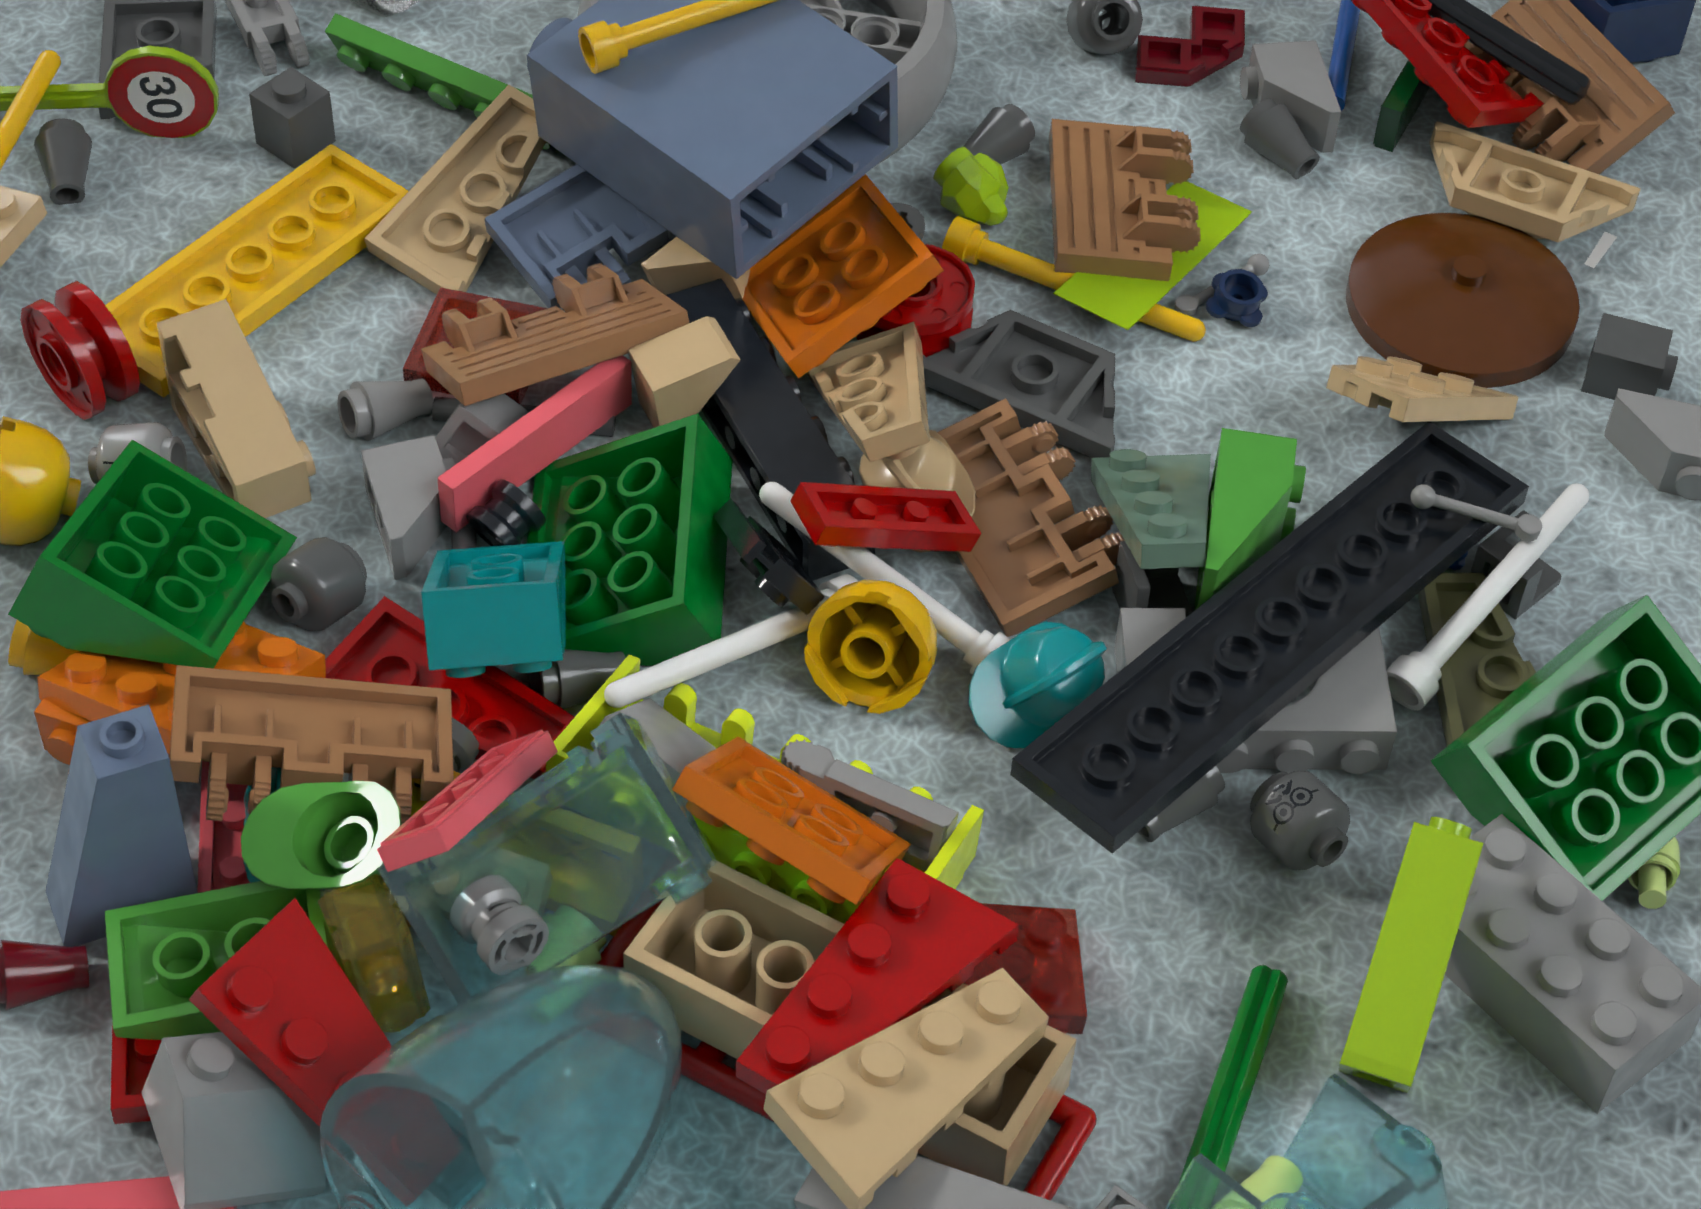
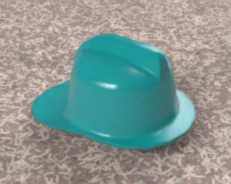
M1046 621L1029 627L990 652L976 666L969 683V707L976 725L990 740L1007 748H1026L1103 685L1105 669L1102 655L1107 650L1104 642H1093L1087 635L1063 623Z

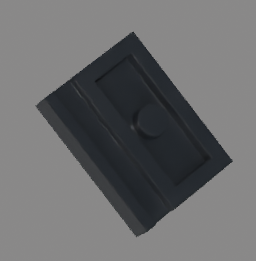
M731 498L713 516L741 556L740 562L757 578L754 581L755 584L779 607L782 608L790 600L804 614L808 615L825 598L793 553L751 516L747 518L738 504Z

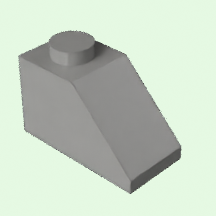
M1316 40L1252 44L1249 67H1242L1240 73L1242 98L1244 100H1251L1253 107L1266 99H1272L1276 104H1285L1310 146L1322 153L1333 152L1341 110Z
M1618 388L1604 436L1658 491L1679 495L1689 500H1701V406Z
M435 435L361 450L366 493L394 580L406 578L447 527V525L441 522L438 477L453 467L455 462L453 457L442 459Z

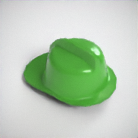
M356 780L348 782L301 783L282 787L262 799L248 816L241 835L242 858L251 874L271 887L288 890L332 889L338 892L358 893L373 888L389 874L377 849L381 846L380 843L401 826V810L392 792L376 782Z

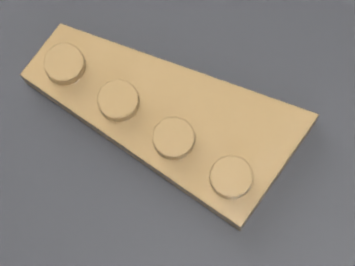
M1001 968L767 1090L764 1111L848 1209H864L873 1201L874 1192L891 1175L897 1178L916 1159L918 1149L939 1129L945 1131L963 1114L965 1104L981 1089L988 1090L1044 1036L1049 1016Z

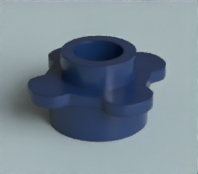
M1232 269L1215 275L1211 282L1215 291L1213 297L1209 298L1206 303L1207 312L1214 318L1240 321L1246 327L1259 325L1263 317L1259 310L1260 303L1264 302L1268 295V291L1262 281L1252 272L1243 269Z

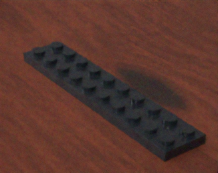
M1427 422L1012 758L1010 775L1113 854L1498 526L1434 506L1427 509H1419L1411 502V492L1416 486L1428 485L1432 487L1435 494L1509 516L1524 504L1529 486L1432 422Z

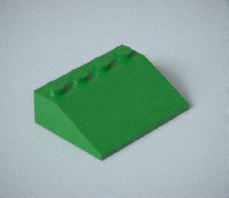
M698 413L555 460L535 475L532 501L544 514L546 523L538 532H528L527 544L564 541L565 649L607 653L622 651L625 657L630 654L641 659L640 666H653L721 638L728 537L713 516L730 499L733 460Z
M131 440L39 556L8 615L27 625L35 634L51 639L67 649L181 666L214 668L269 583L273 566L287 555L297 537L143 445Z
M1645 595L1604 615L1434 757L1431 763L1468 812L1482 825L1486 826L1503 814L1603 901L1701 814V665L1650 597Z

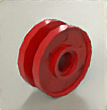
M924 244L944 271L929 281L920 292L909 296L882 316L873 327L856 336L857 340L914 322L922 342V353L925 357L949 348V338L972 327L975 280L969 266L952 252L934 245Z
M74 281L56 290L55 306L44 299H39L21 309V326L33 360L55 395L76 416L86 420L103 412L106 404L105 394L119 402L138 393L140 378L130 345L116 319L102 300L88 286Z

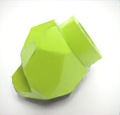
M960 147L949 154L941 162L933 175V179L942 187L940 194L941 206L955 215L979 224L993 226L1002 223L1008 215L1004 202L1009 189L1002 166L980 152L974 156L966 147Z

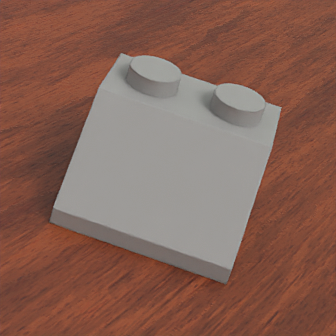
M222 1032L162 1039L143 1087L142 1095L180 1209H219L309 1197L323 1193L326 1187L325 1132Z

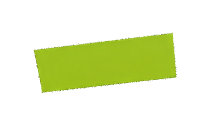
M1184 181L1181 184H1173L1166 190L1167 195H1176L1178 198L1183 196L1186 199L1190 198L1192 202L1195 201V206H1198V220H1196L1197 227H1200L1201 241L1198 242V246L1194 247V250H1189L1188 253L1186 251L1181 253L1180 251L1172 252L1173 265L1169 281L1076 272L1053 294L1129 330L1240 225L1252 211L1188 181Z

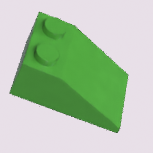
M1222 428L1208 496L1205 567H1199L1194 611L1294 531L1296 508L1288 507V503L1301 502L1306 466L1295 465L1297 439Z
M262 881L105 911L112 1022L116 1037L162 1040L167 1037L221 1032L189 999L211 975L294 898L297 899L337 961L332 919L323 889L288 890L271 887Z

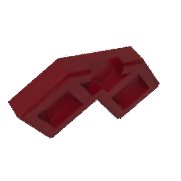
M1192 6L1190 39L1138 35L1135 82L1189 87L1242 58L1245 46V10Z

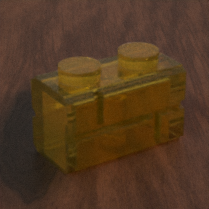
M375 874L363 882L324 893L323 897L318 900L335 959L383 1032H397L409 1027L417 1019L426 1016V1013L431 1008L412 935L398 906L387 875Z

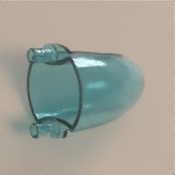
M586 964L562 966L505 982L459 1003L424 1023L383 1051L341 1085L326 1104L320 1125L321 1157L330 1188L339 1209H627L653 1164L665 1136L677 1099L681 1079L682 1041L681 1030L673 1007L663 991L643 975L622 967Z

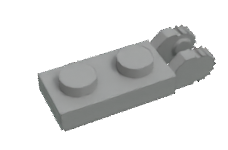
M224 0L248 49H253L255 59L264 76L276 74L277 59L270 44L283 40L286 41L290 58L297 68L309 65V53L300 31L299 19L289 0Z
M796 740L793 743L789 742L788 746L785 745L782 751V764L911 843L902 861L926 871L956 828L959 812L838 759L835 760L831 750L821 745L815 746L812 744L813 742H806L805 740Z

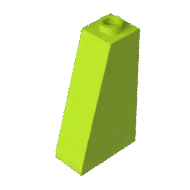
M1431 817L1428 826L1414 822L1338 1071L1407 1093L1411 1088L1484 844L1469 839L1472 831L1470 827L1440 817Z

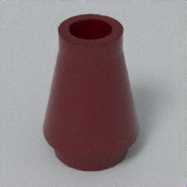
M0 940V1004H5V1010L73 989L89 988V965L86 946L67 947Z

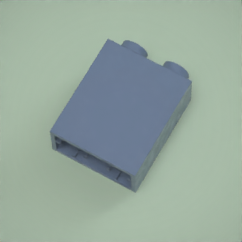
M599 0L574 20L559 18L548 24L536 37L527 54V68L530 75L538 136L735 279L743 275L898 148L897 65L800 0H779L628 50V56L620 59L618 67L597 74L591 72L583 57L578 38L580 27L602 20L608 25L616 22L620 27L702 0Z

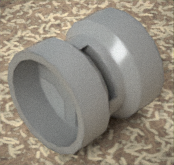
M488 875L477 879L460 893L450 910L449 920L464 941L470 944H477L476 951L479 958L491 972L499 976L511 975L527 967L539 956L548 941L549 929L546 922L534 909L528 906H521L522 899L519 892L506 878L500 875Z

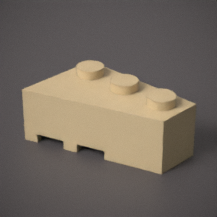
M227 299L157 322L172 408L222 493L264 518L312 501L308 478L316 474L312 455L303 440L296 441L286 412L278 400L276 401Z

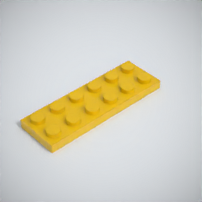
M330 144L105 305L116 319L130 345L137 363L140 383L163 398L169 394L157 322L227 299L244 336H248L366 248L365 237L409 191L333 144Z

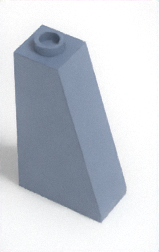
M149 704L77 727L45 890L63 946H80L106 937L105 911L198 893L169 756Z

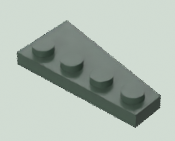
M1120 449L1112 451L1110 457H1094L1091 459V482L1140 569L1205 567L1211 454L1147 456L1144 452L1138 450Z

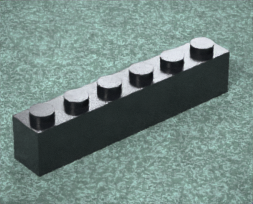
M722 278L666 295L687 310L689 323L705 316L715 318L740 358V362L701 411L732 458L733 463L785 547L793 553L813 581L849 569L848 566L820 545H815L812 539L768 508L760 500V489L767 482H777L792 494L795 493L800 482L855 485L847 460L843 456L837 457L828 444L827 434L820 418L816 415L810 416L802 404L801 394L794 378L790 375L784 376L780 370L770 341L765 336L759 337L753 328L745 302L741 298L735 299ZM865 547L873 554H875L876 548Z

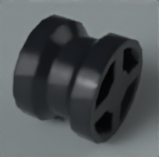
M502 479L492 488V498L484 506H475L466 516L468 523L476 533L491 547L519 545L528 532H538L546 523L544 514L530 497L514 484Z

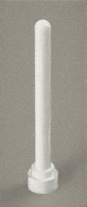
M777 482L765 483L759 492L762 503L811 539L790 502L794 494ZM820 545L864 579L889 581L911 591L927 608L937 633L965 653L963 660L972 666L969 672L972 675L976 666L990 652L1011 640L1001 632H998L996 635H993L987 629L982 633L978 632L865 547H829Z
M1574 483L1563 491L1539 518L1542 522V530L1538 538L1531 542L1520 540L1421 652L1412 651L1409 655H1400L1387 669L1391 697L1411 710L1419 711L1423 709L1439 690L1438 681L1442 676L1440 668L1589 501V491L1584 485Z
M843 574L820 584L818 589L825 598L808 615L804 614L798 607L614 681L605 689V701L614 708L624 707L808 630L810 621L819 606L841 587L858 582V580L849 574Z

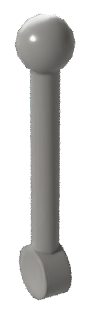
M1260 253L1254 254L1248 259L1247 265L1241 269L1252 272L1257 276L1264 275L1269 269V260L1265 255ZM1210 286L1194 296H1179L1175 301V311L1191 317L1197 313L1198 306L1213 297L1214 288Z
M1418 485L1411 492V502L1419 509H1427L1434 506L1512 529L1516 536L1523 541L1531 542L1536 540L1542 530L1541 520L1532 514H1523L1516 518L1435 494L1432 487L1428 485Z

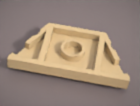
M1436 121L1429 142L1451 207L1466 211L1469 215L1480 216L1519 229L1535 239H1549L1560 242L1633 211L1641 188Z
M1358 356L1356 365H1332L1326 387L1340 395L1352 398L1355 402L1366 407L1377 408L1378 405L1390 408L1389 417L1401 422L1513 419L1519 396L1476 386L1474 385V380L1463 376L1440 372L1438 376L1422 373V364L1390 356L1387 357L1386 361Z

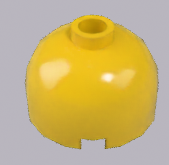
M3 416L0 422V545L22 546L38 542L50 534L61 514L72 516L77 505L81 480L70 477V456L62 441L47 429L32 423Z
M864 579L841 587L819 606L808 626V643L804 647L805 663L815 684L833 701L845 707L850 701L859 706L869 707L867 713L881 714L902 708L920 693L936 659L937 630L927 608L911 591L889 581Z

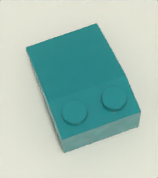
M564 541L437 550L421 591L429 670L446 669V676L466 678L485 673V666L512 664V670L515 672L533 673L550 669L552 661L563 660L566 645Z

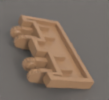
M1510 0L1491 16L1589 77L1591 83L1587 94L1575 105L1565 103L1469 41L1464 45L1477 58H1480L1487 64L1495 59L1511 73L1505 83L1522 98L1532 92L1544 103L1527 117L1524 123H1520L1515 128L1516 130L1512 133L1513 137L1511 139L1516 147L1529 150L1535 146L1537 147L1539 142L1542 143L1545 140L1543 144H1540L1535 149L1534 153L1560 162H1564L1569 158L1567 160L1569 165L1596 174H1601L1675 114L1670 102L1569 0Z
M1062 119L1051 120L1049 156L1055 272H1081L1160 281L1170 280L1173 265L1172 252L1180 251L1181 253L1186 251L1188 253L1189 250H1194V247L1198 246V242L1201 241L1200 227H1197L1196 220H1198V206H1195V201L1192 202L1190 198L1186 199L1184 196L1178 198L1176 195H1167L1166 184L1172 182L1175 185L1176 183L1187 182V179L1192 178L1191 174L1194 173L1193 160H1191L1189 153H1192V146L1188 134L1185 135L1184 131L1178 132L1176 130L1173 132L1171 129Z
M598 263L588 266L586 273L587 283L581 284L568 274L552 279L553 291L560 308L554 306L511 320L508 311L489 297L477 301L478 317L468 319L455 308L442 312L444 331L454 349L446 341L421 348L426 371L458 401L467 406L628 354V349L689 324L688 313L686 309L645 280L639 279L622 285L618 274L607 266Z
M1005 398L937 432L948 442L971 478L976 491L975 511L972 519L982 533L971 552H954L1005 636L1016 635L1119 583L1114 565L1117 562L1120 541L1125 540L1119 532L1116 534L1112 532L1110 535H1106V532L1111 530L1110 527L1113 525V519L1106 507L1101 505L1096 507L1094 505V507L1088 508L1084 512L1081 511L1075 514L1071 498L1059 480H1063L1064 477L1069 476L1070 472H1073L1072 469L1075 467L1074 463L1076 461L1069 450L1064 449V447H1056V449L1052 450L1053 446H1056V442L1059 441L1057 438L1059 435L1051 423L1048 424L1047 421L1042 423L1040 421L1038 424L1034 423L1032 427H1026L1021 430L1018 417Z
M177 665L169 756L174 781L198 783L201 761L209 762L206 820L222 821L223 814L227 811L229 790L226 787V783L252 785L248 802V813L251 814L262 799L270 795L272 767L281 768L280 788L301 783L342 782L344 773H349L348 781L376 782L392 792L401 810L402 825L411 817L412 778L420 779V801H430L454 780L451 689Z

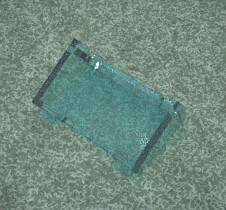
M619 713L592 730L591 734L594 740L590 744L594 749L593 752L587 748L577 746L566 753L569 757L568 759L511 794L449 851L387 872L384 864L377 868L466 1017L478 1015L486 1010L493 1021L503 1017L530 999L525 990V987L669 895L675 904H679L713 882L707 870L713 867L717 860L692 814L685 807L686 803L683 797L672 790L675 783L638 719L624 713ZM488 875H500L506 878L519 892L522 899L521 906H528L534 909L546 922L549 929L548 941L543 951L531 964L501 976L490 971L479 958L476 951L477 944H470L464 941L449 920L450 910L460 893L477 879Z

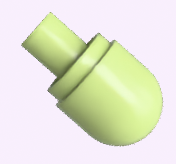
M1676 837L1669 841L1628 878L1629 883L1635 889H1638L1639 903L1645 908L1657 909L1664 906L1666 903V891L1675 885L1679 877L1680 848Z

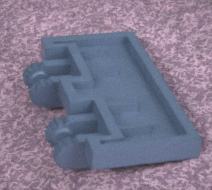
M578 164L484 218L487 233L548 308L554 306L560 308L553 291L552 279L554 277L568 274L579 283L584 284L587 283L586 273L588 266L600 263L618 274L622 285L632 282L631 278L625 273L622 266L609 250L613 248L624 263L630 266L677 237Z

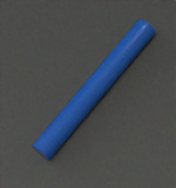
M1341 0L1328 72L1341 111L1346 103L1360 9L1351 0Z

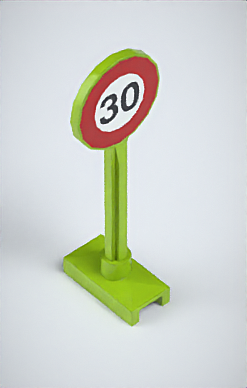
M145 46L130 49L116 58L106 75L104 83L49 85L35 110L110 108L131 129L150 137L187 138L197 135L210 126L219 107V88L210 71L195 58L173 48ZM22 85L0 86V111L8 110Z

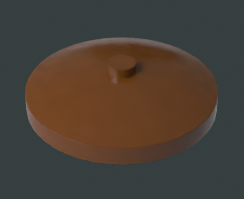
M1431 213L1398 220L1378 230L1361 245L1355 254L1346 287L1347 308L1354 326L1362 338L1383 358L1387 360V357L1390 356L1411 360L1422 364V373L1438 376L1440 372L1455 374L1474 380V385L1484 388L1520 383L1540 375L1552 367L1563 356L1571 343L1580 310L1579 296L1572 276L1559 258L1546 246L1516 228L1480 216L1460 213Z

